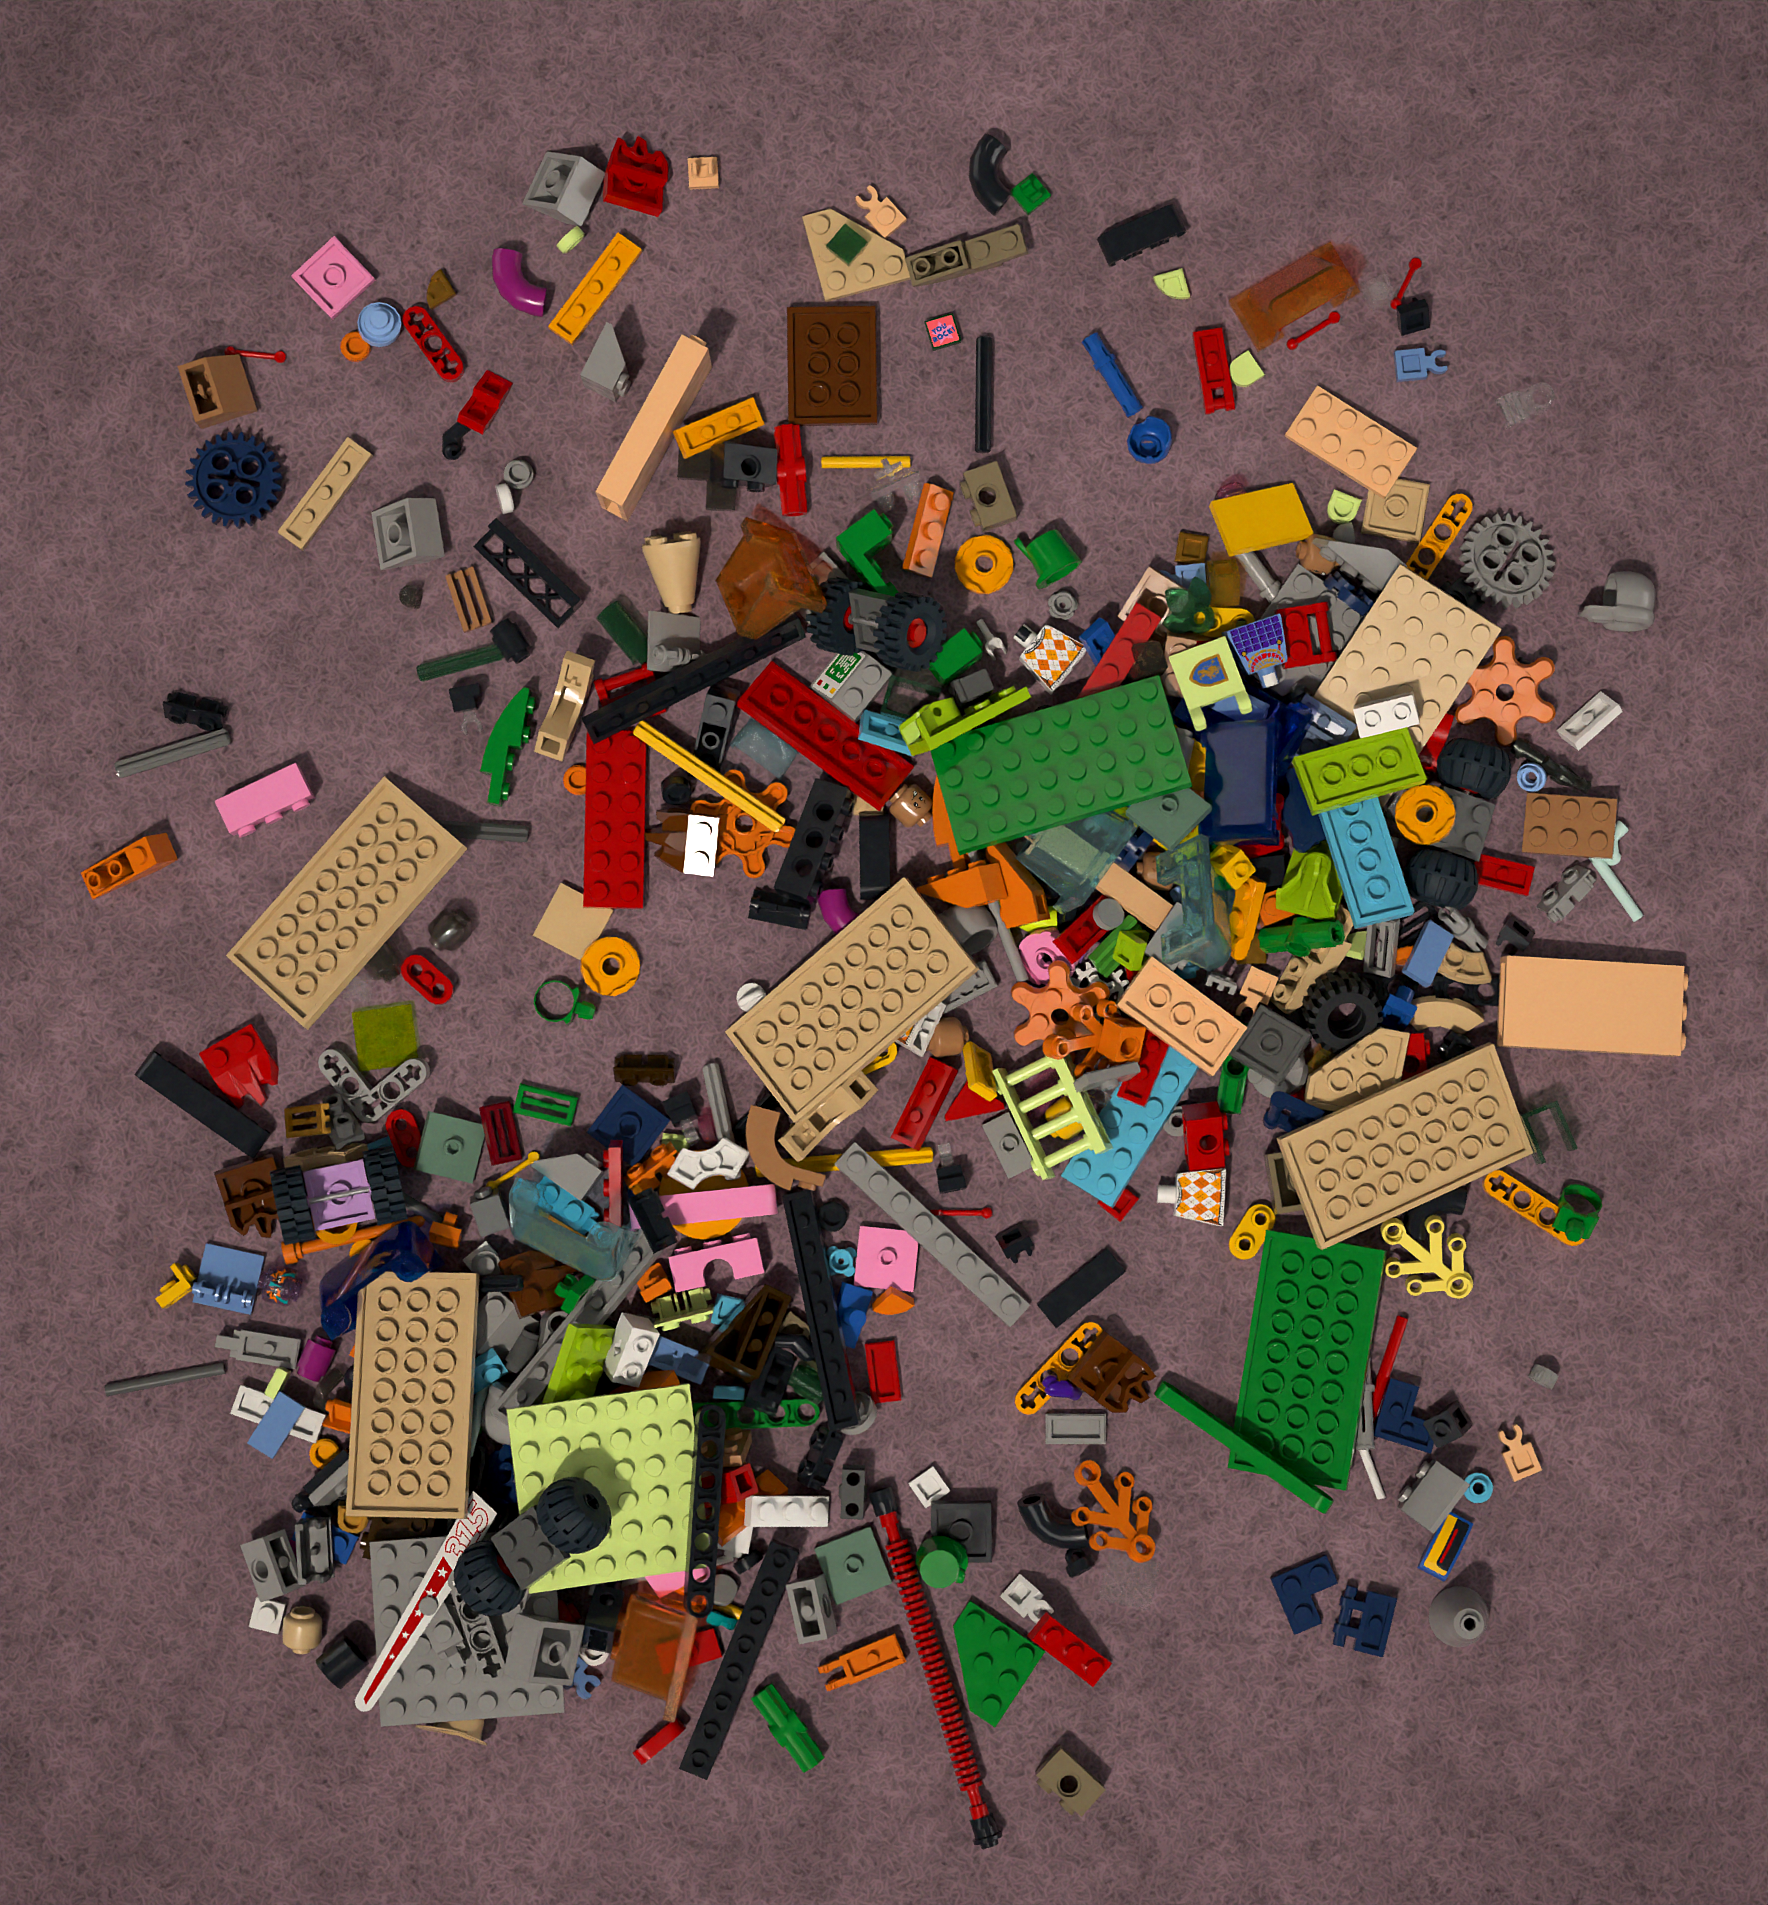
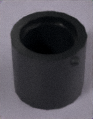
M345 1635L315 1660L322 1673L339 1689H342L369 1665L365 1655Z

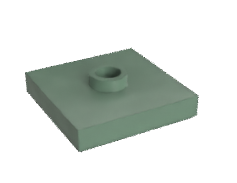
M1190 788L1132 804L1126 810V816L1168 850L1172 851L1212 811V806Z
M428 1111L413 1169L473 1183L485 1136L483 1125Z
M871 1526L814 1548L836 1605L892 1584Z

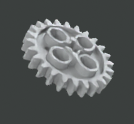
M1509 513L1502 520L1499 514H1495L1491 520L1485 517L1480 524L1476 523L1471 528L1472 531L1465 535L1466 541L1460 546V549L1465 553L1459 557V560L1466 564L1460 569V572L1469 573L1470 576L1465 580V583L1474 582L1475 586L1472 592L1475 593L1481 590L1483 592L1481 596L1482 601L1489 596L1492 598V606L1502 601L1504 609L1509 607L1511 603H1513L1515 608H1519L1523 602L1529 605L1534 600L1533 598L1537 599L1543 594L1542 591L1550 585L1547 581L1554 574L1549 569L1555 565V562L1547 558L1554 552L1544 548L1549 542L1548 539L1540 540L1538 538L1542 532L1541 529L1535 532L1531 531L1533 522L1530 521L1524 526L1522 525L1521 516L1512 522ZM1497 537L1501 538L1506 546L1500 544ZM1516 541L1520 543L1519 547L1507 562V567L1501 572L1498 580L1495 581L1494 576L1505 563L1506 555L1512 551ZM1522 553L1527 554L1531 562L1526 561ZM1483 560L1488 561L1491 564L1492 569L1488 568L1484 564ZM1508 576L1515 580L1516 585L1509 581Z

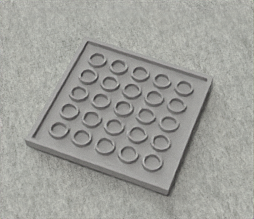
M487 1532L482 1541L491 1540V1537L498 1532ZM448 1535L370 1541L377 1659L409 1605L408 1599L414 1596ZM527 1589L524 1598L516 1608L502 1615L490 1616L505 1662L516 1613L559 1619L557 1590L529 1594ZM451 1592L446 1597L445 1602L464 1637L463 1641L466 1647L460 1651L466 1661L465 1666L454 1671L447 1657L441 1660L438 1654L435 1653L425 1632H423L379 1697L381 1727L565 1713L563 1685L529 1683L505 1674L499 1681L492 1683L481 1678ZM457 1595L459 1601H461V1600H462V1598H461L462 1596H461V1595ZM465 1603L463 1607L465 1616L476 1618L480 1615L472 1610L468 1603ZM479 1630L474 1634L473 1640L478 1647H486L491 1642V1636L487 1631ZM492 1648L487 1653H478L479 1659L486 1656L488 1665L484 1668L485 1673L491 1672L492 1676H496L497 1669L501 1667L499 1663L494 1664L491 1658V1653H497L496 1649Z

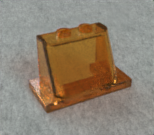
M1329 242L1230 299L1228 303L1257 352H1260L1284 338L1281 330L1285 326L1330 301L1333 308H1336L1359 295L1360 290L1333 245Z
M745 517L740 525L744 535L715 580L738 635L758 639L801 608L822 613L828 604L796 533Z
M633 1590L626 1613H620L617 1630L622 1631L620 1641H614L610 1659L615 1660L611 1682L666 1701L662 1720L675 1722L680 1711L687 1682L686 1675L697 1627L701 1618L689 1615L681 1601L664 1597L659 1598L655 1595ZM696 1595L691 1600V1608L694 1612H701L703 1610L705 1597Z

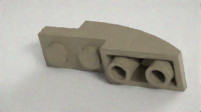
M1016 224L964 242L958 240L906 257L905 261L912 286L917 287L1003 265V262L1029 253L1021 225Z

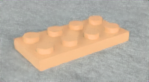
M1318 385L1285 434L1286 438L1363 487L1373 491L1382 499L1386 498L1417 451V447Z
M1149 956L1115 1004L1116 1007L1139 1024L1145 1026L1147 1030L1209 1076H1214L1248 1028L1152 956Z

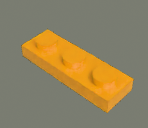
M752 397L672 432L683 458L686 459L711 448V446L728 441L765 424Z

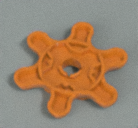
M1499 636L1493 642L1494 654L1492 661L1484 666L1478 665L1467 681V684L1472 689V696L1469 701L1461 704L1456 709L1455 718L1459 724L1465 726L1471 725L1481 718L1489 719L1495 726L1494 737L1496 742L1501 746L1507 747L1516 741V725L1522 718L1532 717L1540 723H1548L1554 719L1556 712L1553 704L1541 699L1537 690L1541 681L1553 675L1555 665L1548 657L1537 658L1530 664L1520 663L1515 657V643L1512 638ZM1509 684L1514 690L1513 696L1507 700L1499 699L1496 695L1498 686Z
M736 769L729 770L724 774L725 777L774 811L787 799L788 792L782 783H772L766 790L757 794L750 792L746 788L744 775ZM725 797L719 803L714 804L705 800H698L690 808V810H693V813L721 816L716 864L726 855H736L742 860L744 873L750 878H758L763 875L765 864L762 855L765 848L773 844L789 848L795 833L793 827L785 825L778 832L772 831ZM742 816L749 817L753 822L751 830L745 833L738 831L735 825L737 819Z
M1062 960L1053 961L1048 967L1049 981L1046 986L1035 988L1023 981L1017 982L1012 986L1011 996L1013 1000L1025 1006L1029 1011L1028 1021L1015 1028V1041L1019 1045L1027 1046L1036 1040H1045L1050 1034L1061 1035L1066 1039L1092 1034L1081 1022L1074 1020L1073 1009L1078 1004L1089 1005L1093 1009V1017L1095 1018L1094 1009L1100 1000H1108L1110 996L1109 987L1100 981L1093 982L1086 988L1076 987L1070 980L1069 965ZM1059 1008L1064 1009L1068 1013L1069 1019L1057 1022L1053 1011ZM1071 1051L1069 1054L1074 1062L1075 1052Z

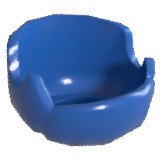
M1148 416L1144 422L1134 424L1127 438L1129 454L1136 461L1146 464H1155L1166 458L1172 447L1170 426L1163 419L1154 416ZM1144 441H1152L1153 443H1143V442H1144Z

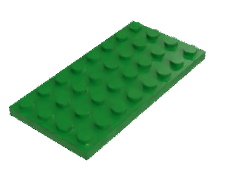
M1159 675L968 731L931 750L959 855L1192 787Z
M1266 1230L1234 1429L1312 1484L1346 1491L1349 1485L1387 1250L1342 1242L1321 1250L1317 1248L1313 1237ZM1230 1449L1227 1468L1266 1475Z

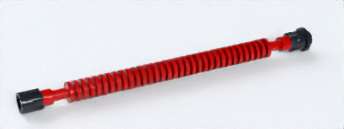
M892 1487L876 1490L868 1494L875 1516H879L882 1528H886L890 1543L885 1545L886 1550L892 1549V1551L887 1553L888 1558L895 1557L889 1560L890 1565L897 1564V1566L892 1568L893 1573L899 1572L894 1575L895 1580H902L896 1584L898 1588L904 1587L899 1590L900 1595L906 1594V1596L901 1598L902 1603L908 1602L903 1607L904 1610L911 1609V1611L906 1613L907 1618L913 1617L908 1620L909 1625H916L910 1629L912 1633L918 1632L913 1635L914 1640L920 1639V1641L915 1643L916 1648L922 1647V1649L917 1651L918 1655L925 1654V1656L920 1658V1662H927L922 1665L923 1670H930L925 1672L924 1675L925 1678L932 1677L927 1680V1684L934 1685L929 1688L930 1693L936 1692V1694L931 1696L932 1700H939L933 1704L935 1708H940L936 1710L937 1716L943 1715L938 1718L939 1723H945L941 1725L942 1731L948 1730L943 1733L944 1738H950L945 1741L947 1746H951L948 1748V1752L955 1753L950 1756L951 1761H956L952 1764L953 1768H960L955 1771L956 1776H961L957 1778L958 1784H962L959 1786L960 1791H967L971 1803L969 1810L972 1816L970 1824L975 1837L973 1843L974 1845H980L981 1849L990 1848L999 1844L998 1839L1003 1835L1001 1831H998L993 1813H989L987 1804L982 1801L978 1787L983 1785V1781L978 1779L981 1777L980 1772H974L979 1769L977 1764H973L976 1762L975 1756L969 1757L974 1754L973 1749H968L972 1746L971 1742H964L969 1739L968 1734H963L967 1731L966 1726L959 1727L965 1723L963 1719H958L962 1717L961 1711L955 1712L960 1709L959 1704H952L958 1701L956 1696L950 1697L955 1694L954 1689H948L953 1686L952 1681L945 1682L950 1679V1674H943L948 1671L947 1666L941 1667L946 1661L945 1659H938L944 1655L942 1651L936 1652V1650L941 1649L940 1643L934 1644L939 1641L938 1636L932 1637V1635L937 1633L936 1629H929L934 1626L933 1621L927 1622L932 1616L931 1614H924L930 1610L928 1606L922 1607V1605L927 1603L926 1598L920 1599L925 1596L924 1591H917L923 1588L922 1584L915 1585L916 1582L920 1581L919 1576L913 1577V1575L918 1573L917 1568L910 1569L916 1565L915 1561L908 1562V1560L913 1558L912 1553L906 1555V1552L911 1551L910 1546H903L909 1543L908 1539L901 1540L896 1524L899 1523L896 1513L898 1507Z

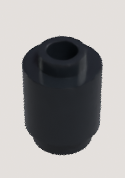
M510 618L499 622L490 630V633L493 635L492 641L507 663L514 661L515 664H518L530 656L529 650L532 645L517 623H512Z

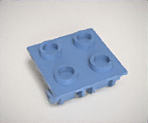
M206 1243L197 1282H194L192 1293L194 1294L192 1302L251 1315L265 1256Z

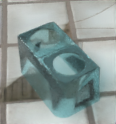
M752 717L730 743L732 749L736 746L779 779V782L797 756V751Z

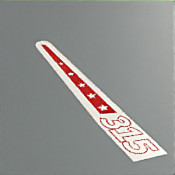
M474 1491L468 1499L467 1519H457L357 1694L355 1705L360 1711H369L375 1705L452 1590L448 1586V1578L455 1569L458 1558L467 1547L482 1541L497 1515ZM432 1597L436 1600L438 1607L433 1615L426 1616L420 1612L419 1603L423 1598Z

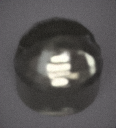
M413 584L404 586L399 592L400 602L408 608L419 609L423 594L422 586Z

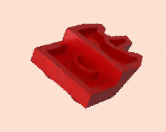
M637 136L634 146L631 148L626 145L625 140L618 137L605 171L603 201L659 217L663 208V187L668 180V162L663 153L658 150L653 154L648 153L647 142Z
M253 1024L247 1025L199 1053L217 1086L238 1109L244 1105V1097L246 1095H250L262 1107L268 1100L263 1085L266 1083L272 1086L278 1084L279 1068Z

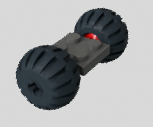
M1454 738L1443 747L1437 759L1438 779L1443 785L1439 786V788L1444 790L1452 799L1456 811L1455 825L1449 835L1440 842L1428 845L1443 852L1430 849L1419 850L1410 858L1404 870V880L1410 897L1437 907H1453L1457 910L1464 909L1473 900L1478 890L1479 878L1477 869L1470 861L1479 862L1495 809V804L1479 798H1496L1505 790L1511 778L1510 758L1504 750L1491 744L1468 738ZM1433 810L1431 811V815H1430L1429 821H1430V820L1433 818V816H1434V811H1433Z
M566 1477L551 1483L540 1496L537 1505L529 1508L492 1536L491 1540L476 1542L467 1547L460 1555L454 1569V1583L463 1601L468 1603L472 1610L485 1616L502 1615L516 1608L524 1598L526 1590L571 1557L570 1554L590 1551L599 1546L609 1532L612 1519L610 1507L607 1505L605 1497L601 1495L596 1486H593L591 1482L583 1478Z

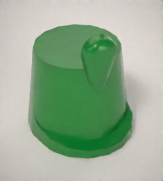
M1058 529L1042 534L1028 544L1027 547H1025L1019 537L1014 540V544L1031 561L1039 577L1036 582L1037 589L1050 586L1072 573L1082 563Z
M934 1536L926 1539L919 1546L916 1553V1564L922 1579L929 1586L945 1588L955 1581L956 1583L964 1582L965 1571L968 1567V1555L965 1548L958 1541L945 1536Z

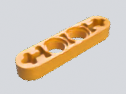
M1455 494L1446 501L1407 561L1408 569L1415 570L1414 567H1410V564L1413 563L1418 569L1427 572L1425 576L1422 572L1418 575L1428 580L1472 512V502L1469 497L1464 494ZM1459 501H1462L1464 503L1463 509L1466 512H1460L1453 521L1459 523L1456 527L1451 520L1443 518L1442 515L1445 514L1449 517L1454 510L1451 503L1457 504ZM1436 526H1447L1450 530V537L1447 540L1436 538L1434 534ZM1428 549L1433 552L1434 562L1432 564L1424 565L1419 561L1418 554L1421 550Z
M1495 1170L1484 1176L1482 1186L1489 1196L1568 1246H1577L1585 1241V1239L1581 1238L1579 1241L1574 1242L1567 1239L1565 1232L1558 1230V1233H1556L1552 1227L1554 1221L1549 1225L1543 1224L1539 1219V1213L1543 1208H1551L1555 1213V1219L1560 1209L1557 1205L1501 1170ZM1501 1176V1183L1507 1188L1511 1187V1183L1516 1185L1510 1191L1507 1200L1503 1199L1506 1192L1502 1189L1491 1190L1492 1183L1489 1182L1491 1177L1497 1178ZM1519 1191L1526 1192L1530 1197L1529 1205L1523 1209L1518 1208L1514 1204V1196Z
M1094 1322L1083 1323L1021 1387L1014 1400L1015 1406L1020 1412L1028 1415L1034 1414L1051 1398L1049 1395L1042 1398L1038 1394L1033 1400L1036 1404L1035 1407H1021L1023 1400L1020 1397L1024 1393L1029 1396L1035 1390L1030 1387L1034 1381L1039 1389L1045 1390V1387L1040 1382V1376L1044 1371H1054L1058 1381L1068 1380L1067 1376L1084 1356L1081 1349L1071 1342L1077 1338L1080 1343L1085 1337L1083 1333L1085 1328L1089 1330L1096 1328L1098 1332L1095 1336L1098 1338L1103 1331L1100 1325ZM1088 1341L1083 1347L1089 1349L1094 1342ZM1068 1348L1074 1349L1078 1353V1361L1072 1366H1067L1061 1361L1062 1352Z

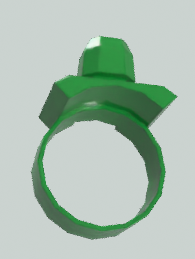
M552 980L545 982L538 988L534 996V1006L537 1013L549 1022L564 1021L569 1026L573 1022L575 1014H578V1018L591 1020L594 1018L596 1007L592 1003L584 1000L582 1003L579 1002L581 991L578 987L572 990L569 985L562 981ZM553 982L566 985L571 990L574 998L573 1008L570 1013L559 1020H549L543 1017L538 1011L536 1004L539 991L545 985Z
M1568 1185L1564 1188L1558 1200L1560 1211L1552 1227L1565 1232L1568 1240L1574 1242L1579 1241L1581 1238L1589 1239L1599 1220L1598 1214L1602 1208V1200L1596 1192L1584 1185ZM1580 1194L1593 1205L1596 1212L1588 1213L1587 1215L1580 1214L1574 1211V1208L1566 1201L1564 1196Z

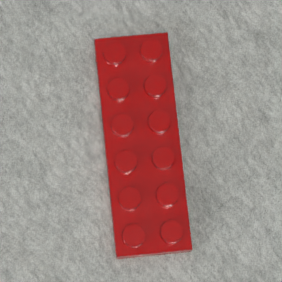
M772 661L736 704L737 707L879 812L914 768L912 764L893 750L859 740L860 726Z
M622 730L596 744H593L588 732L586 733L583 908L643 910L646 743L633 734L634 731Z

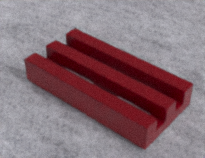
M510 1101L479 1107L491 1166L522 1160ZM499 1109L503 1110L506 1129L512 1151L511 1156H509L507 1145L505 1141V1133L502 1127ZM490 1111H491L492 1117H493V1122H494V1127H495V1131H496V1136H497V1140H498V1145H499V1149H500L501 1158L499 1157V1152H498V1148H497V1143H496V1138H495L494 1129H493V1125H492V1120H491V1116H490Z

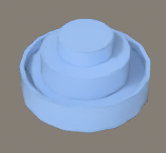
M382 302L371 303L364 307L359 314L357 321L358 331L362 339L368 344L376 347L388 346L395 342L400 335V315L389 304Z

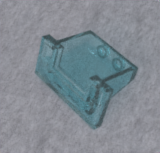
M1112 810L1027 835L1029 840L1015 859L1061 895L1053 908L1059 913L1064 914L1086 902L1139 826L1126 816V812L1120 815Z
M1199 834L1177 845L1172 851L1167 850L1156 856L1157 883L1163 886L1171 883L1181 886L1183 925L1161 935L1162 962L1170 966L1181 960H1186L1210 972L1223 966L1231 955L1227 891L1210 862L1209 838Z

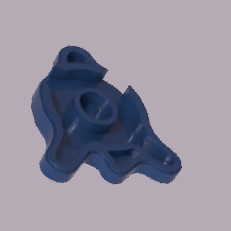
M1290 768L1285 774L1289 795L1282 809V822L1285 823L1289 830L1288 834L1292 839L1293 848L1300 853H1305L1314 845L1319 844L1320 841L1326 840L1319 815L1312 816L1294 768Z

